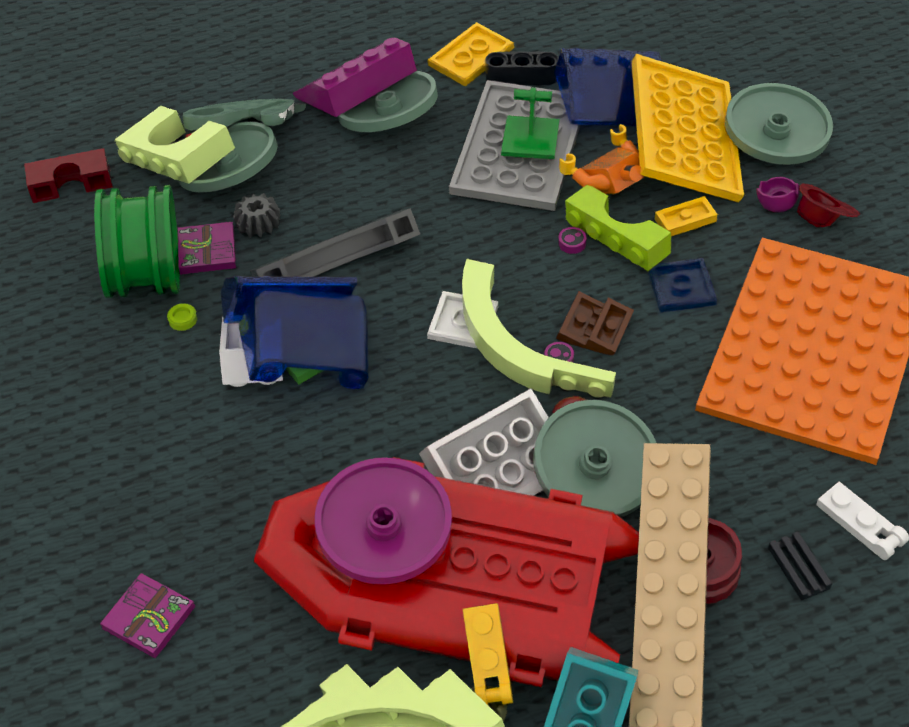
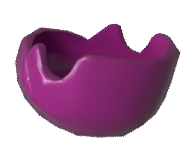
M774 177L767 181H761L759 188L756 189L760 204L764 209L774 213L790 210L798 201L800 194L798 183L785 177Z

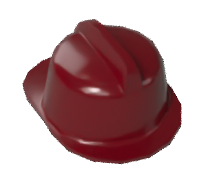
M805 183L799 185L802 197L797 213L815 227L830 226L841 215L847 217H858L860 215L859 211L854 207L832 197L814 185Z

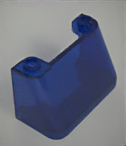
M271 286L259 288L252 294L239 323L250 381L273 382L281 377L286 367L340 371L338 378L343 387L349 389L364 388L369 378L367 309L361 297Z

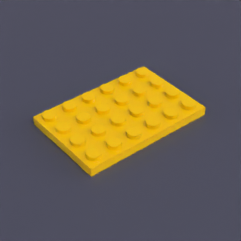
M635 54L631 62L639 163L641 167L640 175L739 203L744 197L738 147L730 139L725 128V115L728 104L731 101L729 82Z

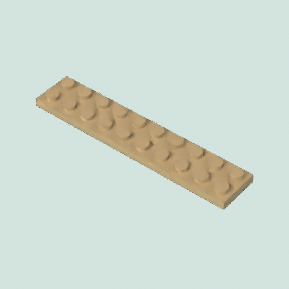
M644 443L632 668L639 671L630 699L629 727H702L710 444Z

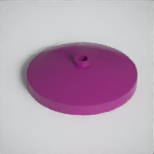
M373 458L360 461L345 468L326 485L318 499L315 510L317 540L328 561L343 574L355 580L371 584L398 583L423 573L442 555L451 534V506L448 495L441 483L421 466L397 458Z

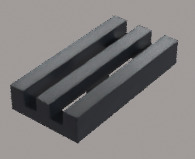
M799 532L792 533L790 538L787 536L782 537L780 542L775 540L769 542V551L801 601L831 589L832 582ZM793 545H795V547L805 560L806 564L808 565V567L810 568V570L812 571L820 585H818V583L810 573L809 569L807 568V566L805 565V563L803 562V560L801 559L800 555L798 554ZM785 548L810 589H806L781 549Z

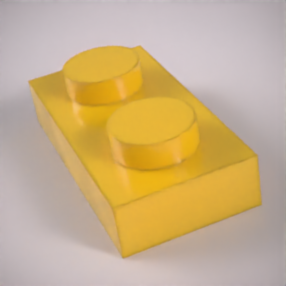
M703 196L656 211L654 220L659 226L670 231L671 236L715 223L717 222L718 214L706 197Z

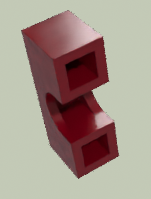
M104 148L24 164L26 184L33 203L60 198V187L64 183L74 180L84 184L86 193L98 189L113 188L110 167Z

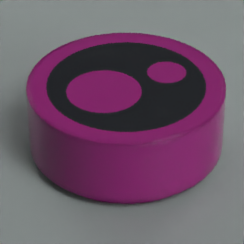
M568 227L559 233L558 245L562 251L576 254L585 249L587 237L582 229Z
M554 342L545 349V356L574 362V350L567 343Z

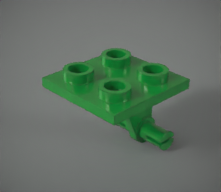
M531 87L530 90L514 89V100L530 101V116L507 115L501 156L555 160L560 119L535 117L536 101L552 103V91H538L535 87Z

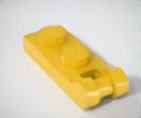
M498 603L463 609L475 693L488 706L489 703L502 701L503 705L513 703ZM498 676L499 687L487 689L485 678Z

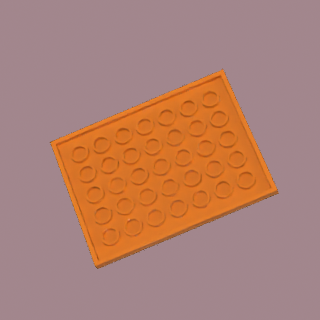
M762 237L696 403L695 411L877 465L909 358V277Z

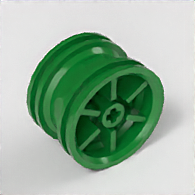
M171 185L164 186L163 192H158L156 186H150L146 197L123 198L119 188L111 189L110 195H106L104 189L96 190L94 204L95 240L100 281L105 298H112L114 292H118L120 297H127L130 287L154 285L158 295L165 294L167 288H171L173 294H178L180 291L178 232Z

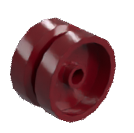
M709 518L706 603H716L726 599L738 585L741 577L742 550L741 542L730 527L723 522Z

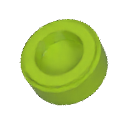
M177 304L167 314L169 325L175 330H188L197 322L196 310L190 304Z

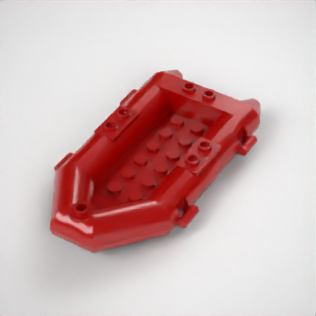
M406 460L421 466L422 468L425 467V463ZM434 476L443 486L450 501L452 527L449 541L442 555L431 567L416 577L392 584H371L355 580L336 569L323 554L316 536L315 510L322 491L330 481L273 502L254 562L327 631L339 633V644L372 651L376 641L471 662L463 609L498 603L510 681L541 688L544 678L558 681L570 647L619 663L620 654L592 633L590 628L603 563L637 555L639 531L612 511L582 506L583 495L550 489L549 498L547 499Z

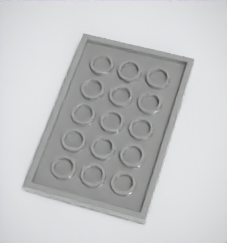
M487 80L451 179L449 194L555 211L566 176L561 174L559 170V160L561 158L566 161V154H572L587 104V95L537 88L538 91H552V103L536 101L535 117L560 119L555 160L501 156L507 115L530 116V101L514 100V89L530 90L531 87Z

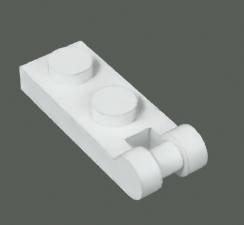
M841 482L835 484L817 501L816 505L883 560L889 559L894 554V549L897 546L902 547L909 541V535L904 528L894 526ZM881 533L886 539H879L877 536Z

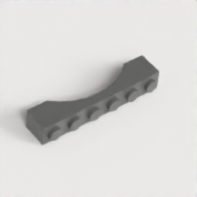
M411 208L403 209L250 270L260 297H268L327 270L420 235Z

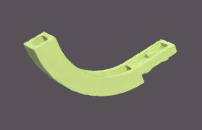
M466 259L462 279V302L465 323L479 351L497 370L525 387L546 394H550L552 386L555 385L564 390L587 392L594 397H612L616 372L548 357L533 351L516 340L501 324L492 305L490 295L494 284V265Z

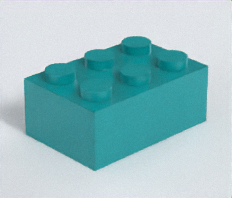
M570 647L544 727H622L639 670Z

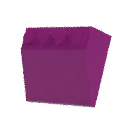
M395 37L389 38L382 44L365 51L356 58L293 92V95L297 99L337 117L417 71L410 43Z

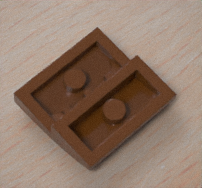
M578 291L556 339L602 354L614 355L634 310L609 297L604 304Z

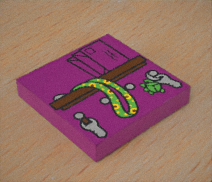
M233 222L178 228L180 274L236 268Z
M141 573L102 620L100 625L103 630L156 658L193 611L195 604L194 601Z

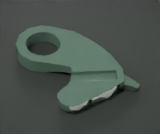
M292 99L246 100L190 109L183 112L182 116L184 128L188 130H198L208 121L227 127L251 117L262 121L265 126H275L283 124L286 120L292 118L294 113L304 111L306 104L295 103V100Z

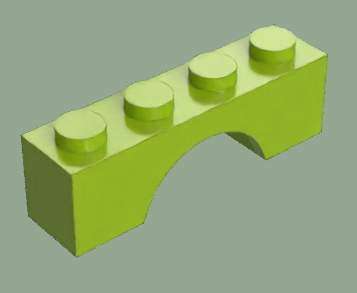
M586 185L565 200L566 220L570 225L582 229L591 238L597 239L614 252L620 253L632 263L643 267L647 271L671 254L670 231L651 220L636 224L622 223L614 220L609 216L608 195L593 186Z

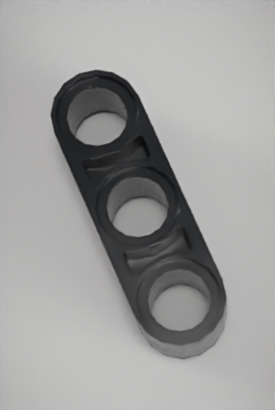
M492 52L485 58L486 81L517 85H552L559 78V57L553 52Z

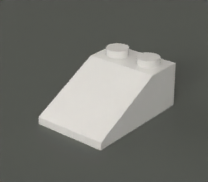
M280 313L222 317L219 354L223 385L230 384L234 387H240L247 383L260 382L264 385H270L277 381H283Z

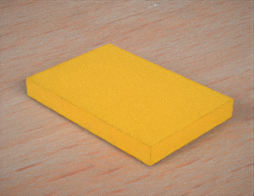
M476 22L427 60L428 66L463 86H467L485 71V58L488 54L492 52H510L514 49V42Z

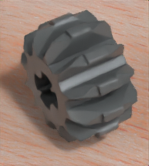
M253 193L250 198L243 196L241 202L235 203L233 215L234 222L240 233H247L249 238L255 234L261 238L264 232L272 235L273 228H279L281 216L280 208H278L274 198H267L265 193L260 196H256Z

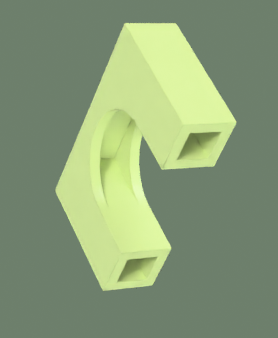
M163 106L158 107L115 139L119 148L118 154L124 162L188 184L235 149L227 127L212 121H208L187 138L171 144L186 132L177 111Z

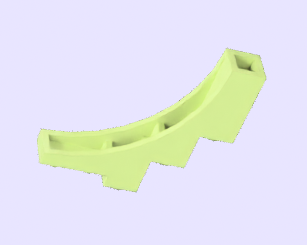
M348 664L331 674L328 679L319 685L324 694L321 698L311 703L304 711L281 726L505 727L502 718L451 669L439 678L434 679L424 690H421L399 667L383 676L372 687H369Z

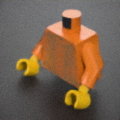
M622 124L619 125L620 133H615L610 129L612 144L621 146L620 148L613 149L579 169L575 167L576 157L573 154H566V161L561 158L559 160L561 174H572V179L580 186H593L605 194L619 193L644 178L643 175H640L639 150L631 140L627 141L626 127Z

